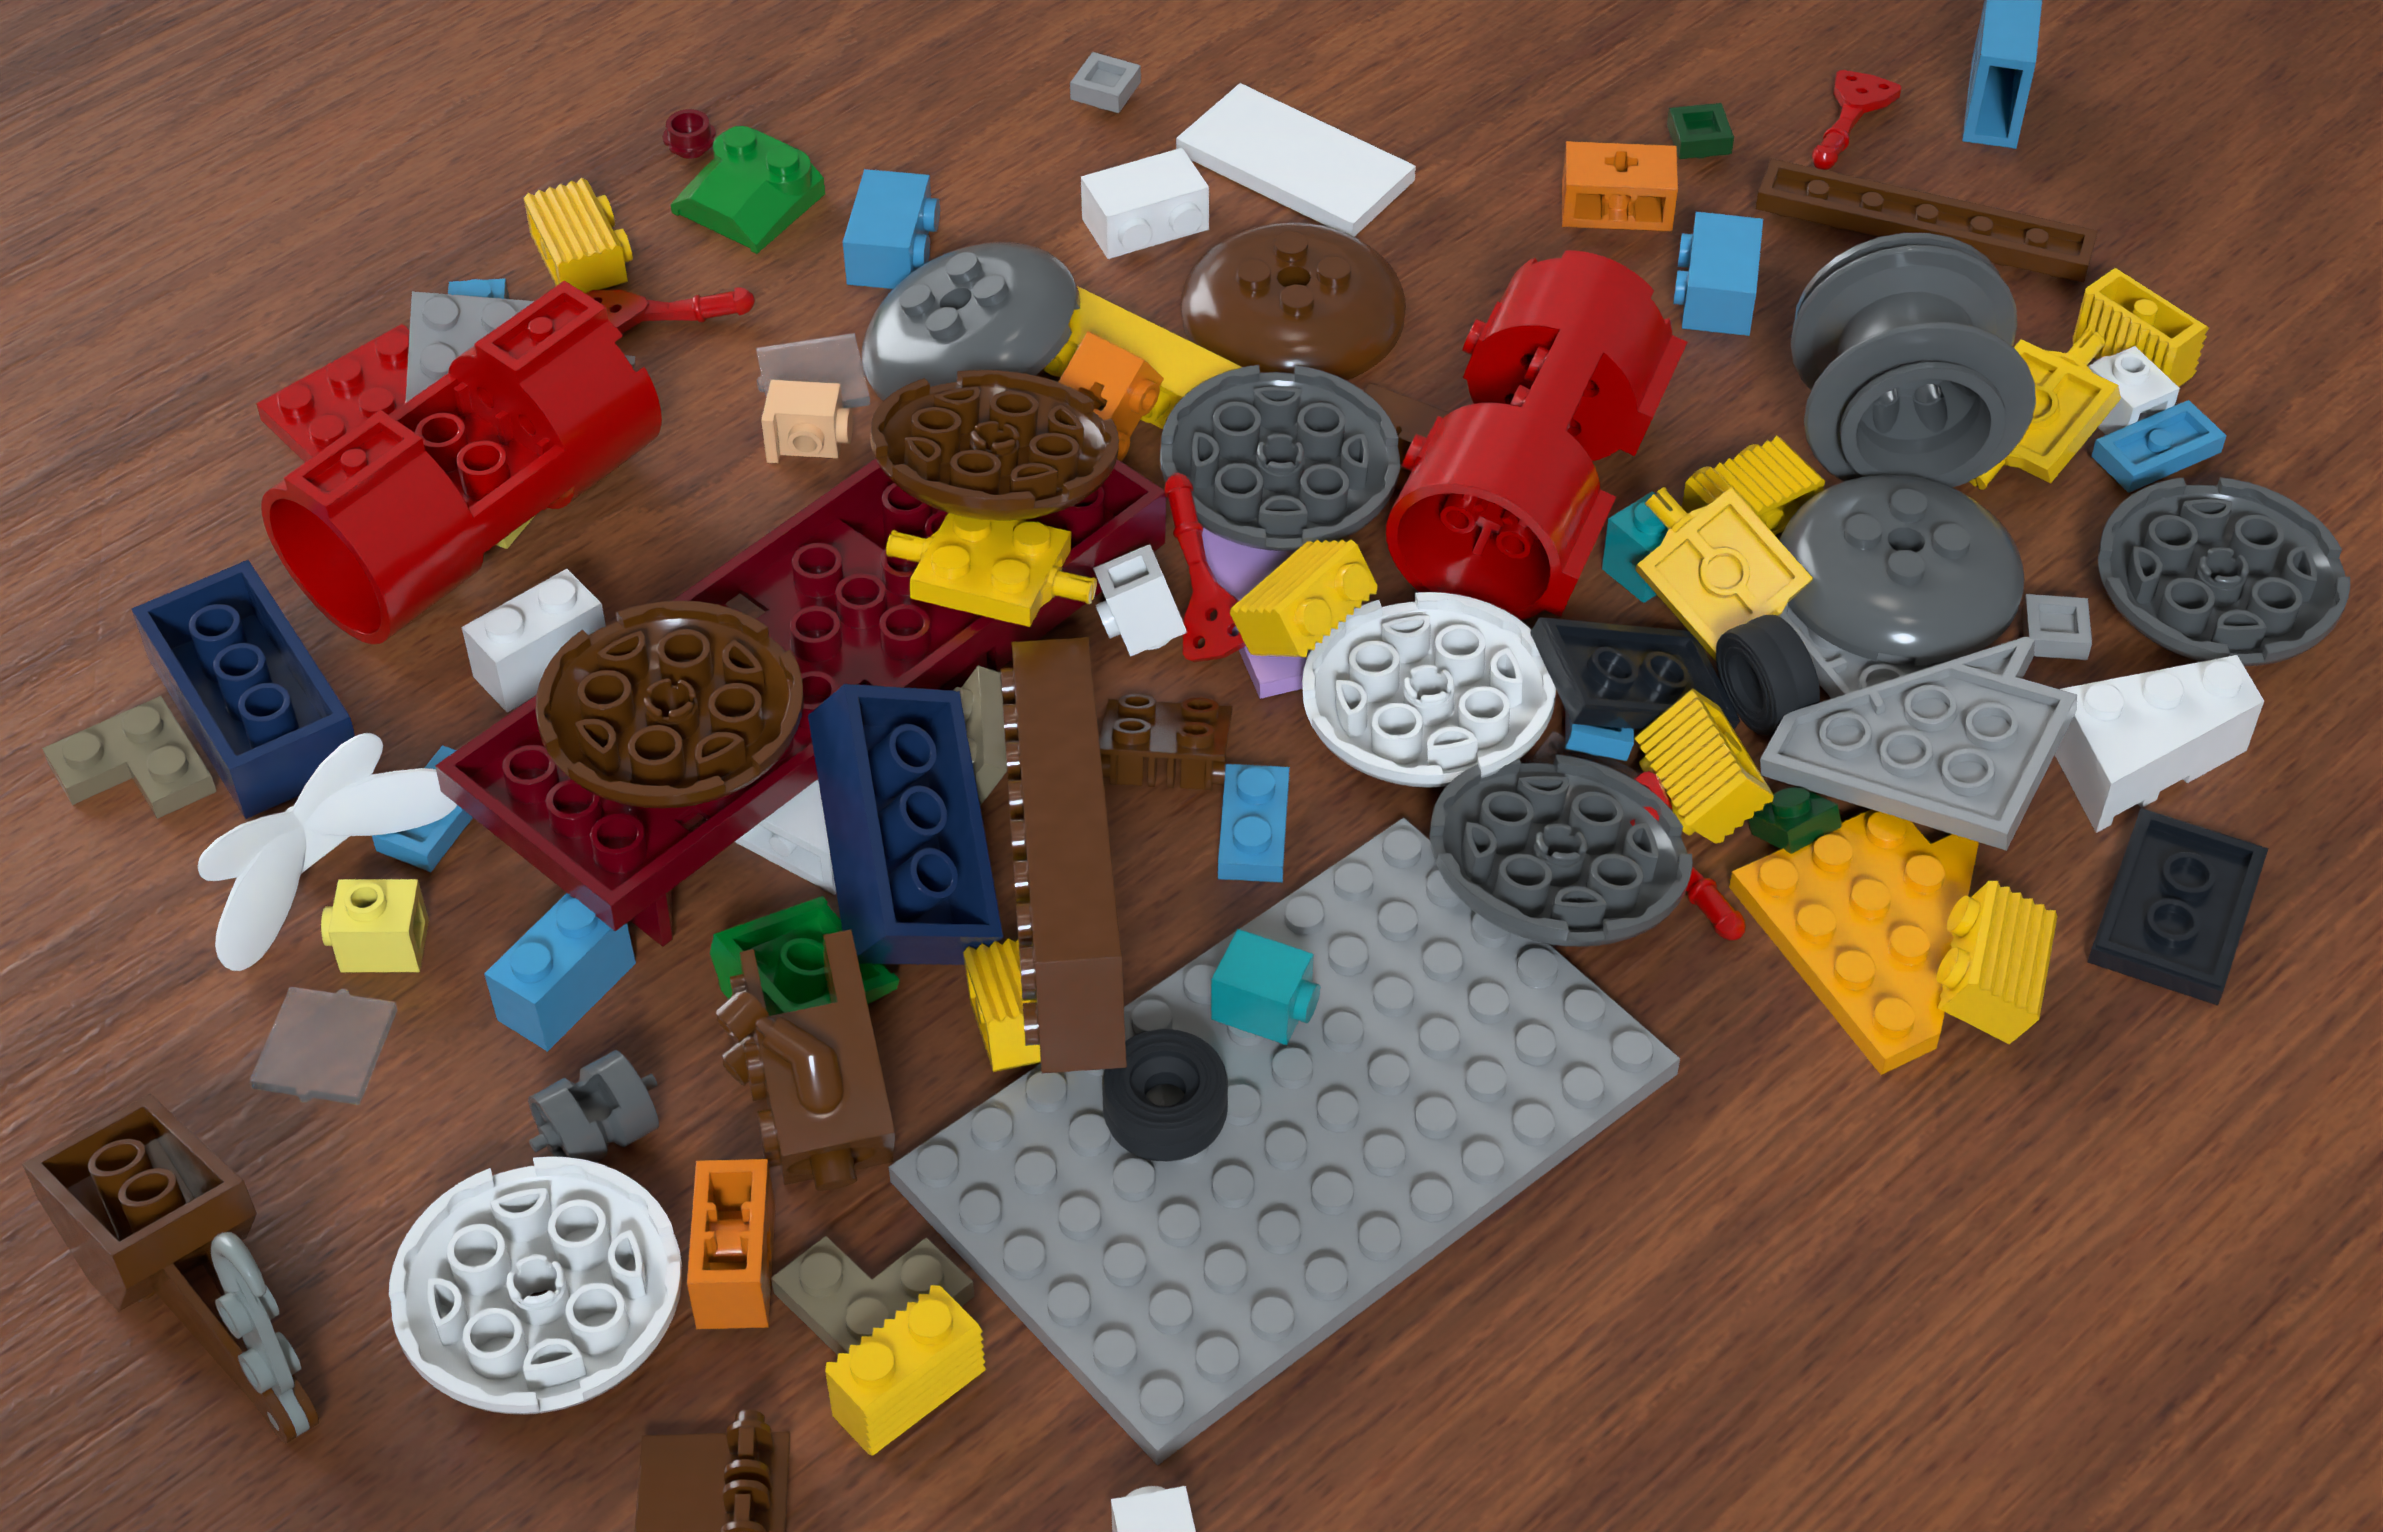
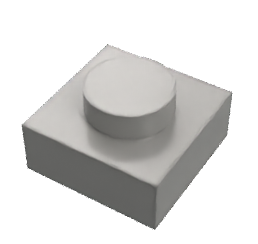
M1092 52L1070 82L1071 100L1095 106L1099 109L1119 113L1141 83V65Z
M2026 594L2022 607L2023 637L2035 639L2034 656L2088 660L2092 646L2088 598Z

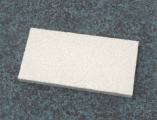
M1241 83L1176 138V149L1183 148L1190 160L1321 224L1353 237L1415 181V165Z

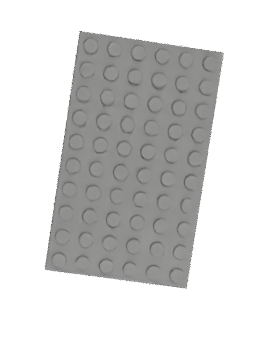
M1402 818L1240 928V930L1314 954L1313 982L1320 984L1319 1000L1311 1020L1308 1023L1298 1022L1287 1045L1211 1020V979L1236 932L1124 1007L1125 1041L1146 1031L1157 1029L1180 1030L1203 1039L1220 1056L1228 1077V1112L1220 1134L1206 1149L1189 1158L1167 1162L1148 1160L1130 1153L1113 1138L1104 1119L1102 1077L1105 1069L1041 1074V1064H1039L889 1166L890 1182L1157 1465L1678 1074L1680 1058L1551 945L1526 939L1505 931L1490 923L1467 906L1451 890L1439 872L1431 850L1430 840L1405 818ZM1159 1084L1152 1087L1147 1092L1146 1097L1156 1105L1171 1106L1181 1101L1185 1094L1177 1086Z

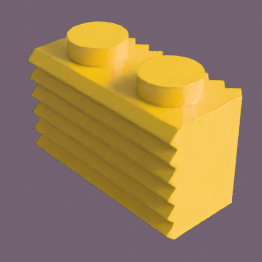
M581 178L577 183L570 181L567 186L559 184L556 189L549 187L546 192L538 190L535 195L527 193L524 197L530 234L541 254L542 260H544L545 266H547L551 274L552 280H554L555 286L566 281L586 294L592 290H602L628 282L625 263L633 260L631 247L623 228L614 231L612 229L615 227V220L606 195L596 197L588 180Z
M2114 268L2085 289L2073 336V345L2082 336L2084 330L2091 329L2092 333L2096 331L2105 340V346L2094 357L2096 360L2104 356L2115 355L2136 346L2167 377L2180 387L2191 379L2197 371L2195 370L2199 364L2197 360L2202 354L2200 353L2204 347L2202 343L2207 337L2205 334L2209 327L2117 268Z
M1776 436L1772 442L1767 440L1763 446L1753 444L1744 448L1734 460L1729 458L1724 464L1719 462L1715 468L1706 466L1697 470L1685 482L1682 508L1689 514L1691 511L1706 507L1732 487L1769 530L1776 535L1783 532L1789 520L1804 503L1824 490L1825 480L1781 437Z
M1342 539L1339 543L1335 540L1331 542L1324 540L1322 543L1319 540H1316L1314 543L1307 541L1231 608L1230 615L1250 655L1307 657V651L1314 650L1315 643H1322L1323 636H1330L1331 629H1338L1339 622H1346V616L1353 615L1354 608H1361L1362 601H1369V595H1376L1377 584L1358 544L1351 539L1348 542Z
M1693 688L1634 738L1640 744V749L1645 753V757L1639 761L1644 772L1651 771L1660 778L1663 787L1667 790L1666 793L1672 799L1673 813L1683 826L1682 831L1689 836L1697 832L1715 844L1724 842L1725 836L1733 834L1735 828L1743 826L1744 820L1753 818L1754 812L1763 810L1764 804L1773 802L1774 795L1720 706Z
M1988 881L1972 897L1963 896L1952 909L1947 922V930L1953 933L1952 936L1954 938L1950 944L1952 948L1943 958L1937 972V982L1942 984L1944 988L1939 996L1942 999L1938 1008L2009 1045L2040 1018L2058 917L2056 910H2046L2044 904L2035 905L2033 898L2023 899L2021 892L2012 893L2010 887H2000L1998 881Z
M1008 938L1003 945L994 941L990 947L982 943L976 950L968 946L963 952L969 998L993 1072L1040 1063V1046H1025L1023 1003H1035L1036 1000L1022 1001L1019 941L1014 942Z
M930 1285L929 1294H919L918 1302H907L906 1311L896 1310L895 1319H885L883 1328L873 1327L872 1336H861V1344L850 1345L849 1354L838 1353L837 1362H826L825 1372L832 1416L869 1455H875L986 1370L983 1365L985 1363L983 1359L985 1354L982 1351L984 1346L981 1342L984 1340L981 1336L983 1331L979 1324L941 1286Z

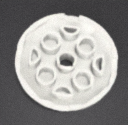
M1436 592L1415 593V602L1382 607L1380 601L1376 600L1361 606V608L1354 609L1353 615L1346 616V622H1339L1338 629H1331L1330 636H1323L1322 643H1315V649L1311 650L1307 657L1302 679L1303 703L1311 726L1326 747L1340 760L1380 780L1399 785L1428 788L1446 787L1455 777L1477 764L1482 772L1481 778H1485L1495 774L1503 766L1524 756L1539 740L1548 726L1554 710L1556 688L1530 634L1531 629L1505 610L1490 603L1462 595Z
M533 1158L534 1166L513 1169L496 1175H492L491 1168L479 1172L445 1192L424 1211L409 1230L398 1250L389 1282V1297L391 1300L392 1321L400 1346L411 1365L425 1380L451 1398L475 1408L503 1414H538L566 1409L600 1396L629 1377L647 1360L665 1335L679 1302L682 1286L680 1250L672 1224L657 1200L636 1181L615 1169L583 1159ZM549 1290L548 1292L539 1296H530L531 1294L536 1292Z

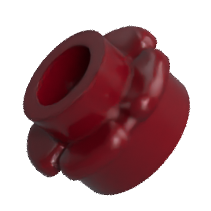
M685 109L673 113L667 119L666 130L663 132L662 138L663 143L669 146V150L682 158L694 159L702 156L713 146L716 130L709 123V118L705 113L699 110Z

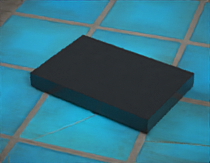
M1539 617L1530 632L1572 724L1644 729L1692 688L1720 706L1734 730L1740 722L1703 646L1690 631Z
M2141 808L2087 963L2218 1005L2269 848Z

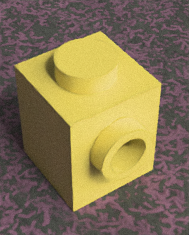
M338 879L333 906H325L322 913L321 934L324 945L333 947L340 972H420L429 918L418 879Z

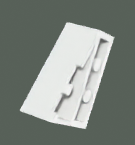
M2237 655L2062 688L2060 690L2077 694V710L2055 753V757L2097 833L2112 825L2114 816L2136 804L2143 808L2156 801L2159 792L2182 779L2189 783L2247 751L2264 700Z

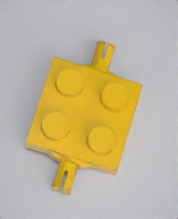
M2091 329L2084 330L2082 336L2067 353L2043 350L2022 339L2016 344L2014 348L2028 364L2035 382L2036 405L2032 422L2020 443L2004 460L1988 472L1969 481L1973 486L1976 487L1978 484L1979 489H1986L1989 482L2004 465L2018 467L2050 484L2121 400L2119 385L2094 374L2087 366L2100 349L2105 346V340L2096 331L2092 333Z
M1665 487L1658 490L1657 494H1653L1645 503L1668 528V532L1661 545L1640 561L1635 570L1715 661L1717 642L1722 634L1729 629L1746 624L1763 615L1773 614L1780 617L1786 604L1813 580V577L1732 487L1708 506L1691 511L1689 514L1684 511Z
M948 513L939 530L927 539L893 530L887 541L886 555L888 557L893 556L919 563L910 578V598L1030 627L1039 609L1055 596L1091 604L1096 592V578L1062 571V566L1071 551V531L1046 526L1039 522L981 520Z

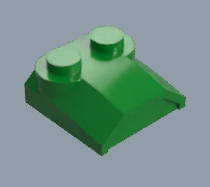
M735 126L724 131L715 139L713 143L714 159L687 185L670 206L672 214L684 216L750 248L751 252L758 254L825 195L824 177L813 166L809 157L803 151L758 130L746 126Z
M821 896L715 933L709 954L718 976V984L721 991L728 999L732 997L730 976L742 974L740 952L754 949L766 1011L769 1016L831 1004L824 973L823 935L841 932V919L828 906V901ZM859 964L867 1004L897 989L900 979L894 973L891 974L882 964Z

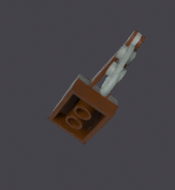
M149 1094L22 1164L37 1199L87 1279L118 1312L136 1302L144 1301L156 1293L254 1403L283 1443L290 1442L319 1424L318 1414L310 1398L294 1375L301 1370L300 1361L285 1336L280 1332L275 1333L270 1320L279 1315L277 1303L265 1285L253 1256L242 1241L247 1238L257 1215L245 1182L156 1098ZM200 1265L205 1267L221 1295L220 1298L215 1300L218 1312L230 1332L238 1339L243 1338L247 1351L243 1352L183 1277L185 1273Z

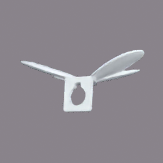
M359 734L341 744L319 765L304 786L295 805L289 807L286 812L263 816L243 823L217 838L200 856L198 871L199 875L207 881L236 878L216 933L215 947L220 962L232 971H241L259 961L274 942L288 915L300 875L348 837L383 835L410 830L440 820L453 811L457 804L440 791L436 769L419 768L372 774L382 754L383 743L380 737L375 734Z

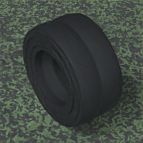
M1773 614L1760 616L1746 624L1729 629L1718 639L1716 663L1722 686L1739 718L1755 733L1759 735H1772L1777 730L1784 715L1819 703V682L1811 656L1797 632L1781 617Z
M1173 1029L1146 1031L1126 1040V1068L1105 1069L1102 1077L1103 1115L1113 1138L1130 1153L1153 1161L1167 1162L1186 1159L1210 1146L1220 1134L1228 1112V1077L1218 1053L1203 1039L1188 1032ZM1159 1084L1177 1086L1185 1094L1181 1101L1171 1106L1156 1105L1146 1097L1147 1092Z

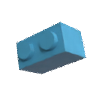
M864 169L843 239L847 285L894 289L908 275L929 262L930 237L928 233L929 231L937 232L940 220V200L938 198H931L930 175Z
M1696 212L1693 234L1682 233L1677 267L1688 268V271L1677 270L1673 304L1684 305L1682 329L1750 336L1757 292L1763 219Z
M566 893L484 975L497 1020L548 1052L636 964L627 923L617 931H614L596 917V914L583 903Z

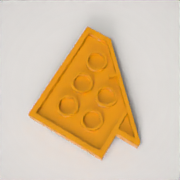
M1871 809L1842 822L1841 828L1821 836L1813 843L1792 854L1783 848L1732 871L1729 885L1731 891L1880 1075L1937 1048L1945 1012L1938 1008L1942 999L1939 996L1944 988L1942 984L1937 982L1936 977L1943 958L1952 948L1950 944L1954 938L1952 936L1953 933L1947 930V922L1956 903L1963 896L1969 895L1979 842L1951 834L1930 844L1911 821Z

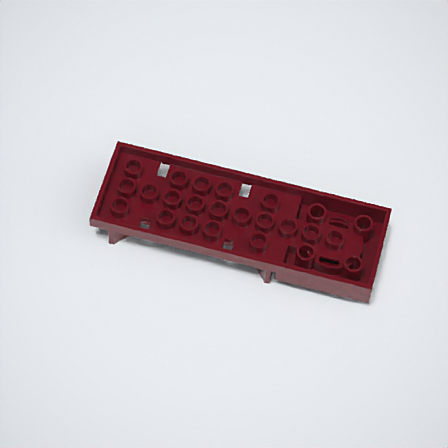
M875 458L672 600L698 601L728 607L725 604L738 594H741L765 611L764 614L756 619L768 627L769 636L785 652L791 650L794 655L803 683L804 706L802 718L787 750L761 777L732 794L710 802L687 807L643 808L610 801L591 793L575 783L550 757L539 733L535 709L536 696H534L435 765L440 791L571 897L576 898L593 911L596 917L611 929L617 931L627 922L631 921L664 947L673 940L672 889L818 780L808 715L844 684L953 691L956 687L961 688L977 666L987 668L988 665L993 670L998 671L1013 659L1012 642L1039 640L1086 603L1055 596L1039 609L1031 626L1027 627L911 599L910 578L919 563L893 556L888 557L886 555V546L889 535L893 530H896L900 533L927 539L939 530L948 513L922 503L900 489L882 471ZM1117 459L1114 469L1105 483L1081 502L1056 513L1023 520L1039 522L1046 526L1071 531V551L1062 566V571L1097 579L1093 568L1149 544L1153 552L1165 544V490ZM1098 579L1095 596L1102 592ZM704 818L707 819L706 822H704L702 825H700V826H699L698 828H696L694 831H692V832L689 831V829H690L691 827H693L694 825H696V824H697L698 822H700L702 819H704Z

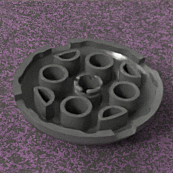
M990 242L948 252L916 269L903 279L881 302L870 321L863 340L862 365L865 376L873 391L883 401L898 389L923 378L930 383V387L957 382V371L999 370L1035 376L1056 357L1070 338L1072 331L1068 324L1073 311L1080 309L1079 290L1068 268L1055 256L1037 247L1013 242Z
M1254 365L1216 375L1193 388L1175 405L1166 420L1161 435L1160 463L1164 480L1166 482L1173 473H1181L1189 478L1194 488L1192 495L1198 520L1203 525V528L1231 542L1262 550L1297 551L1307 541H1312L1313 543L1316 540H1319L1321 543L1324 540L1328 542L1333 540L1340 541L1355 534L1368 525L1386 506L1394 493L1400 473L1398 435L1383 408L1372 397L1352 383L1330 373L1295 365L1294 374L1279 372L1260 373L1259 365Z
M1875 475L1831 486L1810 498L1797 510L1787 523L1780 542L1813 577V580L1788 602L1793 612L1809 629L1829 643L1849 653L1877 661L1878 653L1894 656L1915 657L1914 665H1931L1945 663L1976 653L1993 643L2007 630L2018 612L2024 591V568L2020 553L2004 525L1989 510L1971 497L1947 485L1923 478L1904 475Z
M2183 477L2159 482L2143 488L2124 500L2114 510L2104 527L2098 549L2099 572L2104 589L2110 601L2124 619L2137 631L2159 646L2199 662L2237 655L2243 666H2260L2296 657L2313 648L2335 628L2342 617L2350 592V577L2345 576V571L2339 559L2342 549L2329 529L2318 518L2293 500L2277 492L2235 479L2220 477L2217 486L2186 485Z
M1557 754L1554 764L1521 763L1520 758L1510 764L1503 766L1495 774L1485 778H1481L1482 772L1477 764L1455 777L1442 791L1435 804L1430 824V843L1437 868L1445 882L1478 915L1499 928L1526 939L1569 947L1600 946L1631 939L1649 931L1666 919L1682 900L1690 880L1693 864L1692 854H1687L1686 847L1681 838L1683 826L1673 811L1656 794L1636 780L1595 762ZM1644 807L1654 808L1659 815V822ZM1635 819V825L1632 826L1630 821Z

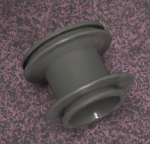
M1901 233L1883 236L1856 245L1836 256L1819 270L1805 287L1796 306L1791 336V350L1795 368L1801 380L1811 390L1804 414L1806 440L1814 457L1829 473L1843 482L1875 475H1904L1935 481L1953 488L1965 484L1991 470L2004 460L2020 443L2033 418L2036 405L2035 382L2028 364L2016 349L2012 347L2018 326L2015 301L2009 286L2004 282L1999 271L1985 255L1971 245L1942 235Z

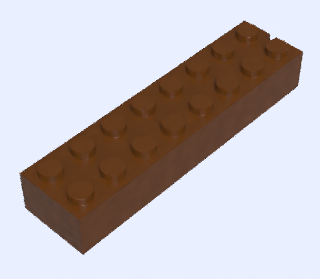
M1089 637L1012 642L1013 667L1001 668L1022 1001L1036 1000L1035 1003H1023L1025 1046H1040L1041 1074L1126 1068L1122 955Z

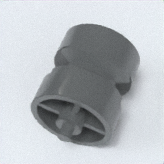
M614 1050L581 1068L579 1082L573 1083L566 1078H562L529 1096L530 1111L539 1132L538 1136L529 1140L532 1149L536 1153L547 1147L554 1157H569L597 1163L607 1157L608 1144L611 1142L621 1147H626L659 1128V1120L648 1093L649 1090L658 1086L655 1077L649 1074L641 1079L627 1058L618 1050Z

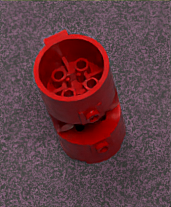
M1568 250L1564 252L1562 258L1548 259L1540 262L1533 258L1521 266L1513 275L1500 302L1497 301L1487 322L1485 323L1479 319L1475 320L1462 348L1463 352L1471 355L1463 379L1467 380L1469 393L1474 404L1456 409L1444 418L1438 416L1427 438L1416 433L1401 466L1411 471L1389 514L1386 524V541L1391 557L1401 574L1417 591L1449 593L1475 598L1501 608L1519 620L1533 617L1543 610L1561 617L1616 499V496L1600 490L1599 477L1592 461L1610 456L1619 449L1633 456L1636 455L1688 343L1672 335L1670 318L1664 319L1660 310L1651 299L1654 293L1653 288L1634 271L1607 257L1583 251Z
M561 282L454 359L448 373L389 415L379 410L265 492L261 501L262 517L267 534L277 555L303 593L331 622L357 640L368 644L383 643L476 574L483 564L484 553L542 510L547 508H564L658 437L662 425V414L656 389L645 366L635 372L624 353L616 345L615 342L623 337V335L608 320L606 306L568 282Z

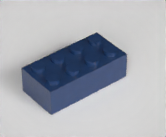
M249 560L131 609L150 663L245 819L299 796L319 765L341 744L355 737L349 714Z
M844 684L808 715L842 931H852L859 964L964 965L963 952L968 946L975 950L982 943L990 947L994 941L998 942L1003 938L960 691Z

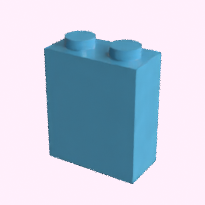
M2042 0L1984 1L1971 63L1962 141L2017 148L2036 65Z

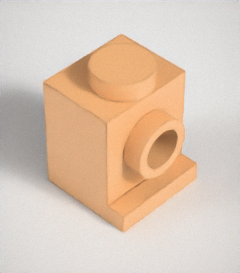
M785 380L770 381L761 420L767 463H779L780 455L822 458L839 457L841 443L851 442L853 430L852 409L843 408L841 384Z

